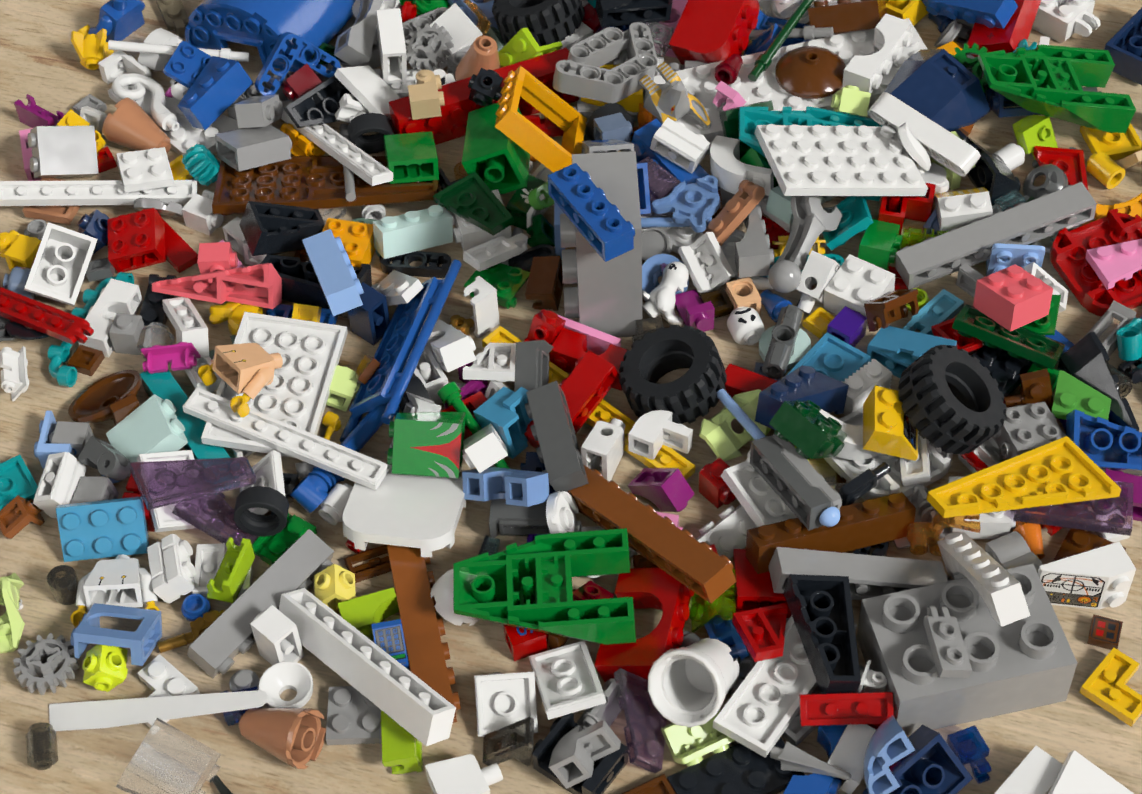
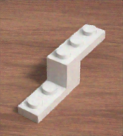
M178 297L162 300L163 310L176 330V343H192L201 358H197L196 366H193L192 369H185L186 374L195 389L199 387L208 392L218 389L221 381L219 375L215 373L217 379L210 386L204 385L198 375L200 366L212 364L209 356L208 327L189 298Z

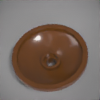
M803 46L787 52L778 60L775 77L782 89L794 96L806 99L824 98L833 95L842 88L846 64L840 56L826 48Z
M123 370L98 380L73 400L68 409L69 416L73 421L83 423L113 420L110 405L131 394L137 396L141 388L142 377L136 370Z

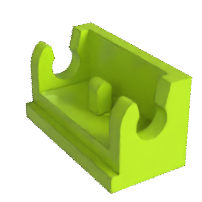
M232 537L228 538L226 542L227 551L214 580L210 579L207 584L208 598L229 603L236 601L255 559L250 539L243 538L241 545L237 546L234 544Z
M381 710L382 763L384 767H392V774H405L415 771L417 773L423 772L422 743Z

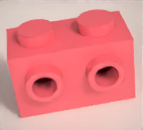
M230 242L199 243L197 263L200 274L234 269L238 266L237 253L232 252Z

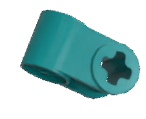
M1136 317L1130 323L1118 329L1116 333L1118 355L1120 359L1125 361H1134L1142 357V319Z

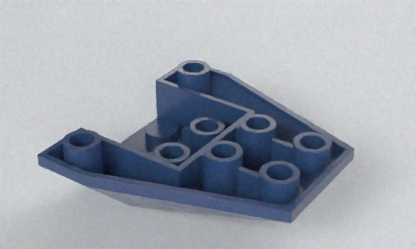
M922 49L904 61L884 91L948 131L972 125L990 111L979 79L945 49Z

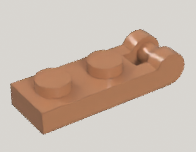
M743 180L739 184V191L726 203L720 213L710 221L706 230L702 233L713 232L719 245L722 246L765 195L763 187L749 180Z

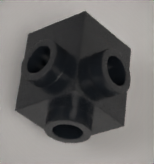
M481 68L478 75L473 74L469 81L468 88H471L469 100L484 107L493 104L495 100L499 102L502 96L501 90L503 87L501 85L503 78L493 70Z

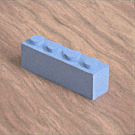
M329 229L303 239L302 242L333 316L362 306L363 303L360 295L364 291L344 249L340 236L335 238L332 230Z

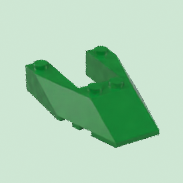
M1037 45L1036 49L1026 50L1025 47H1021L1012 53H1005L1004 50L979 53L978 60L989 87L1027 111L1109 133H1126L1136 112L1130 95L1083 91L1082 86L1105 88L1115 66L1108 50Z
M627 528L537 535L534 541L517 546L516 542L507 545L504 551L492 555L486 552L453 563L454 614L606 645L635 643L633 597L573 601L572 577L630 573Z

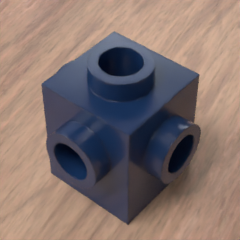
M97 209L90 215L84 214L77 224L80 227L77 232L97 239L94 253L108 245L107 219H110L106 214Z

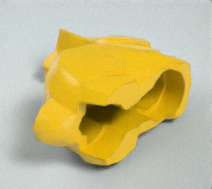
M229 301L225 305L210 306L209 320L212 324H219L228 320L229 332L231 335L236 336L244 312L263 314V307Z

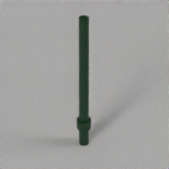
M802 0L765 53L761 54L755 61V67L748 75L749 80L755 82L761 73L769 68L772 63L771 59L814 0Z

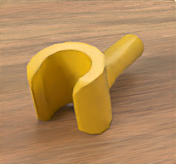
M328 411L322 420V424L328 427L323 438L330 440L334 431H338L342 426L339 416L331 411Z

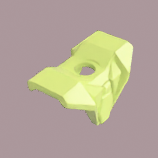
M757 389L734 395L733 399L758 428L767 435L771 428L755 422L761 390ZM726 407L709 420L704 418L699 437L707 442L717 456V459L720 457L724 462L742 456L739 449L748 441L754 440L745 428L741 434L735 433L732 430L731 422L736 418Z
M16 573L0 577V605L6 607V612L0 616V654L13 652L18 649L25 625L18 610L20 600L19 589L24 586V583Z

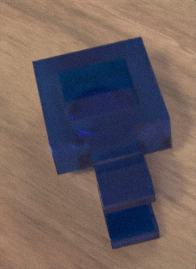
M974 725L947 735L949 747L963 765L970 764L973 776L978 784L990 780L988 773L992 771V768L985 759V757L989 756L990 749L976 726Z

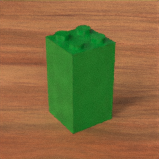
M494 103L469 112L461 163L468 175L476 172L491 191L498 189L500 195L527 187L530 154L495 127L497 118L495 114L500 105Z

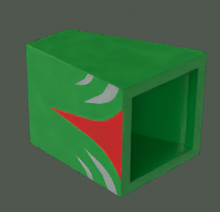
M466 412L397 413L395 420L390 421L389 437L393 438V448L388 449L387 464L392 465V473L459 478L463 465L462 450L464 449Z

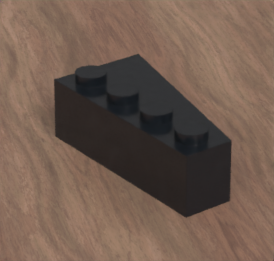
M267 254L260 263H272L281 276L282 300L330 309L310 261L301 262L300 257ZM361 264V267H353L360 284L364 282L372 286L371 264ZM348 311L338 315L349 318Z
M790 574L783 594L821 694L856 693L861 683L849 576Z

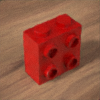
M155 208L143 209L138 212L107 219L108 261L118 273L166 262L164 220Z

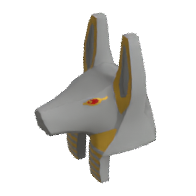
M666 62L661 63L656 68L666 81L665 84H656L648 75L639 80V84L646 91L643 107L656 116L661 124L667 118L678 121L689 113L705 128L710 126V118L704 106L694 95L687 91L679 75Z

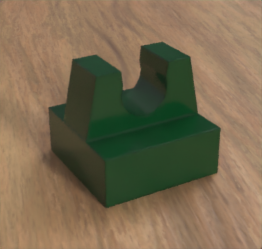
M542 214L533 217V225L526 229V232L531 236V238L527 239V244L531 248L540 244H549L554 247V227Z

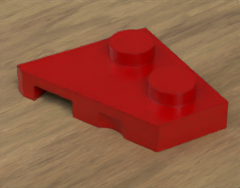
M786 603L733 613L732 623L754 662L783 656L788 607Z

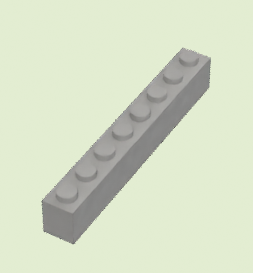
M1082 182L1068 185L1056 192L1044 194L1035 200L1020 203L1006 211H999L990 217L975 220L961 228L951 229L947 233L934 238H927L916 245L906 246L896 252L895 268L907 288L912 289L957 272L964 263L973 266L988 260L993 244L1028 245L1057 234L1065 227L1070 229L1094 219L1097 203Z

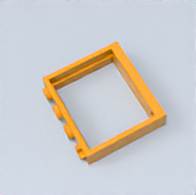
M521 65L515 72L511 70L503 81L505 85L501 90L502 97L498 102L500 106L495 114L497 115L495 127L553 173L572 165V154L582 153V141H584L587 118ZM520 97L564 131L561 145L517 111Z

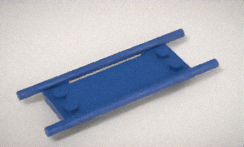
M459 260L452 261L444 279L438 280L436 277H432L422 283L424 288L408 303L398 304L373 357L381 364L365 385L361 383L349 409L351 415L339 439L341 443L359 424L363 413L371 412L381 404H387L381 421L384 424H390V421L393 420L462 266Z

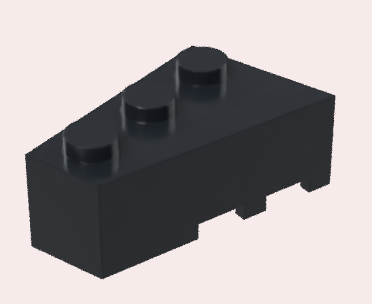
M596 0L595 8L601 28L630 25L634 22L649 23L670 20L673 0Z
M248 201L239 224L252 256L305 249L302 240L321 233L325 225L318 209Z

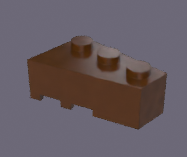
M815 0L814 4L808 8L810 25H814L815 28L833 27L834 33L874 29L885 13L887 14L885 0Z

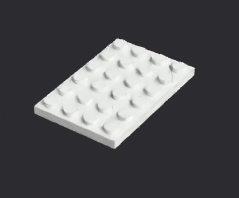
M796 124L756 126L755 135L784 196H925L928 190L911 156L901 144L896 129L891 126H800Z
M244 312L234 344L257 343L269 354L280 353L283 360L282 367L274 369L273 382L263 387L253 400L250 399L247 402L249 408L317 435L330 393V385L348 334L347 326ZM221 378L216 395L231 400L235 396H242L244 394H238ZM206 422L201 436L202 444L266 454L275 450L209 422ZM280 452L281 456L292 457L290 455Z

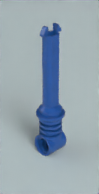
M381 404L371 412H368L340 445L359 452L384 424L381 418L387 404ZM315 466L289 495L310 514L326 499L329 494L328 492L331 491L336 483L344 481L346 478Z

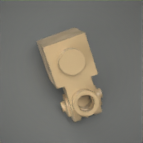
M420 70L416 74L417 84L408 85L412 120L441 116L440 106H445L443 91H438L442 89L440 75H435L431 70Z

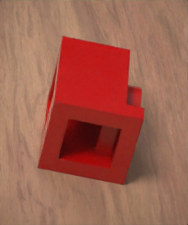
M541 310L534 315L528 336L524 339V342L545 340L552 345L564 327L566 320L558 317L553 311Z

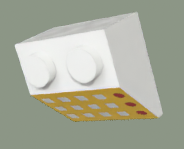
M984 187L934 194L941 235L951 229H958L975 220H982L993 215L989 191Z

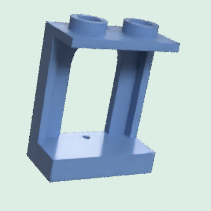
M94 603L88 613L83 615L82 621L77 628L72 630L70 643L74 646L75 658H80L89 644L130 648L131 665L143 666L162 637L161 611ZM100 616L143 620L135 632L100 628Z

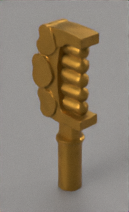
M217 610L206 612L203 618L198 617L195 621H191V632L182 633L181 635L157 642L160 653L193 643L225 610H221L220 613Z

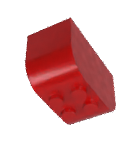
M688 0L669 42V46L682 65H685V61H700L710 64L726 60L733 54L741 56L742 51L746 50L748 46L749 35L756 28L760 9L758 0Z

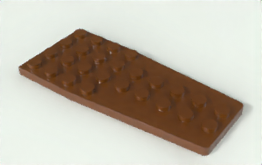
M291 156V159L243 171H237L221 160L212 210L213 214L225 216L232 215L233 213H244L248 201L311 209L434 200L433 195L438 193L439 180L396 184L386 182L371 186L354 173L356 199L350 202L347 201L345 194L343 164L332 156ZM371 156L387 168L385 156Z

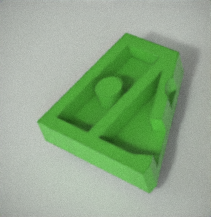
M1059 370L1051 412L1055 415V418L1066 420L1068 413L1078 410L1085 412L1084 414L1108 420L1111 399L1065 371Z

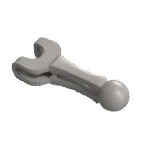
M820 196L791 197V210L794 218L789 239L781 256L772 265L768 274L770 285L778 292L789 293L799 286L801 270L804 269L807 257L818 236L823 231L836 230L840 223L842 213L836 205L823 208Z

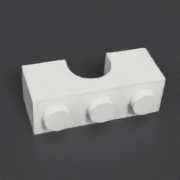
M110 279L106 287L101 290L94 306L90 307L85 318L90 323L94 333L91 336L85 335L88 340L84 344L78 342L79 345L103 351L104 357L109 358L114 350L109 331L116 313L136 315L143 304L139 285Z
M438 320L429 337L427 346L441 369L450 372L475 361L476 357L473 351L476 350V346L471 336L462 333L461 330H457L442 320Z

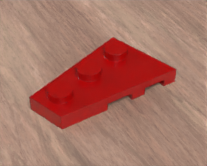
M1034 146V152L1032 153L1039 166L1044 164L1055 165L1066 174L1068 185L1082 182L1088 190L1083 150Z

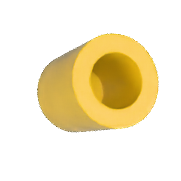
M1104 152L1094 153L1087 160V172L1107 189L1116 187L1125 176L1126 171Z

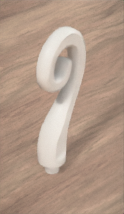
M135 73L123 74L113 80V93L122 99L138 100L145 95V88L148 89L152 94L150 112L154 122L165 131H176L179 128L177 116L165 107V93L162 86L156 80ZM127 85H134L133 90H127L123 87Z

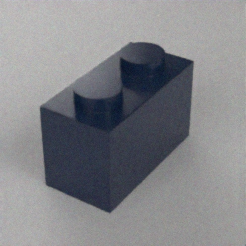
M362 282L361 286L364 293L360 295L363 305L348 311L351 332L374 346L383 338L390 323L387 300L385 295Z

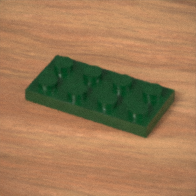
M968 304L963 307L952 325V328L958 330L957 332L964 337L980 339L984 345L991 348L999 347L1004 349L1012 357L1018 359L1026 358L1033 361V364L1041 369L1050 368L1053 370L1065 348V344L1024 327L1010 332Z

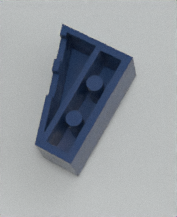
M802 365L759 393L755 422L776 430L769 422L784 401L810 400L827 413L843 414L849 385L819 373L813 367Z

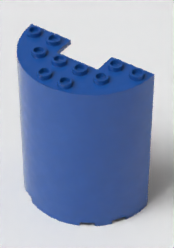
M204 0L189 16L188 25L185 27L186 42L194 47L221 50V48H229L227 41L256 46L264 65L278 38L285 32L294 33L318 48L322 43L328 44L354 15L352 6L356 0ZM286 40L285 44L293 48L294 43L292 40ZM307 49L304 52V59L306 61H311V56L315 53L314 50ZM281 50L279 51L280 54H283L288 58L289 54ZM277 58L273 61V68H283L284 61L282 58ZM295 59L289 71L296 72L304 64Z

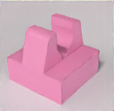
M720 81L715 87L717 93L713 103L719 108L723 102H726L722 108L723 111L744 106L746 103L736 90L723 81Z

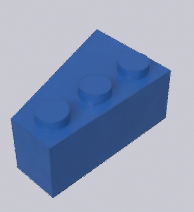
M212 56L177 106L193 127L206 130L253 84V81L238 61Z

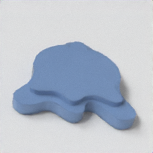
M707 175L696 179V183L686 185V181H683L668 196L654 200L651 204L652 211L656 214L673 212L672 220L674 223H686L691 226L694 232H704L706 230V221L716 213L720 206L718 179L715 176Z

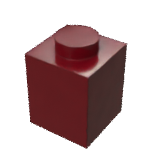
M305 64L288 77L281 86L283 87L284 95L289 100L295 101L320 85L322 81L310 66Z

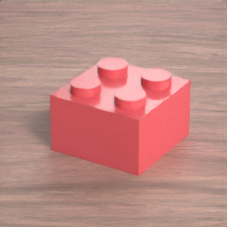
M1014 264L977 280L973 307L1011 332L1049 315L1053 288L1025 271L1022 267Z

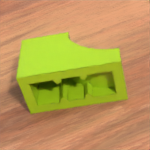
M393 587L337 603L340 616L370 640H374L371 624L383 622L389 616L399 612L397 597Z

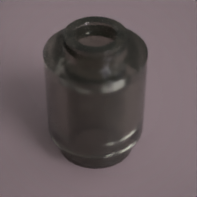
M68 565L54 567L47 575V582L54 599L63 605L74 604L76 602L79 582L75 570Z
M49 723L33 724L29 727L26 734L27 763L37 770L49 769L58 761L57 734Z

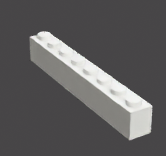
M302 588L281 594L279 611L296 624L301 645L425 746L449 738L456 710L454 705L307 589Z

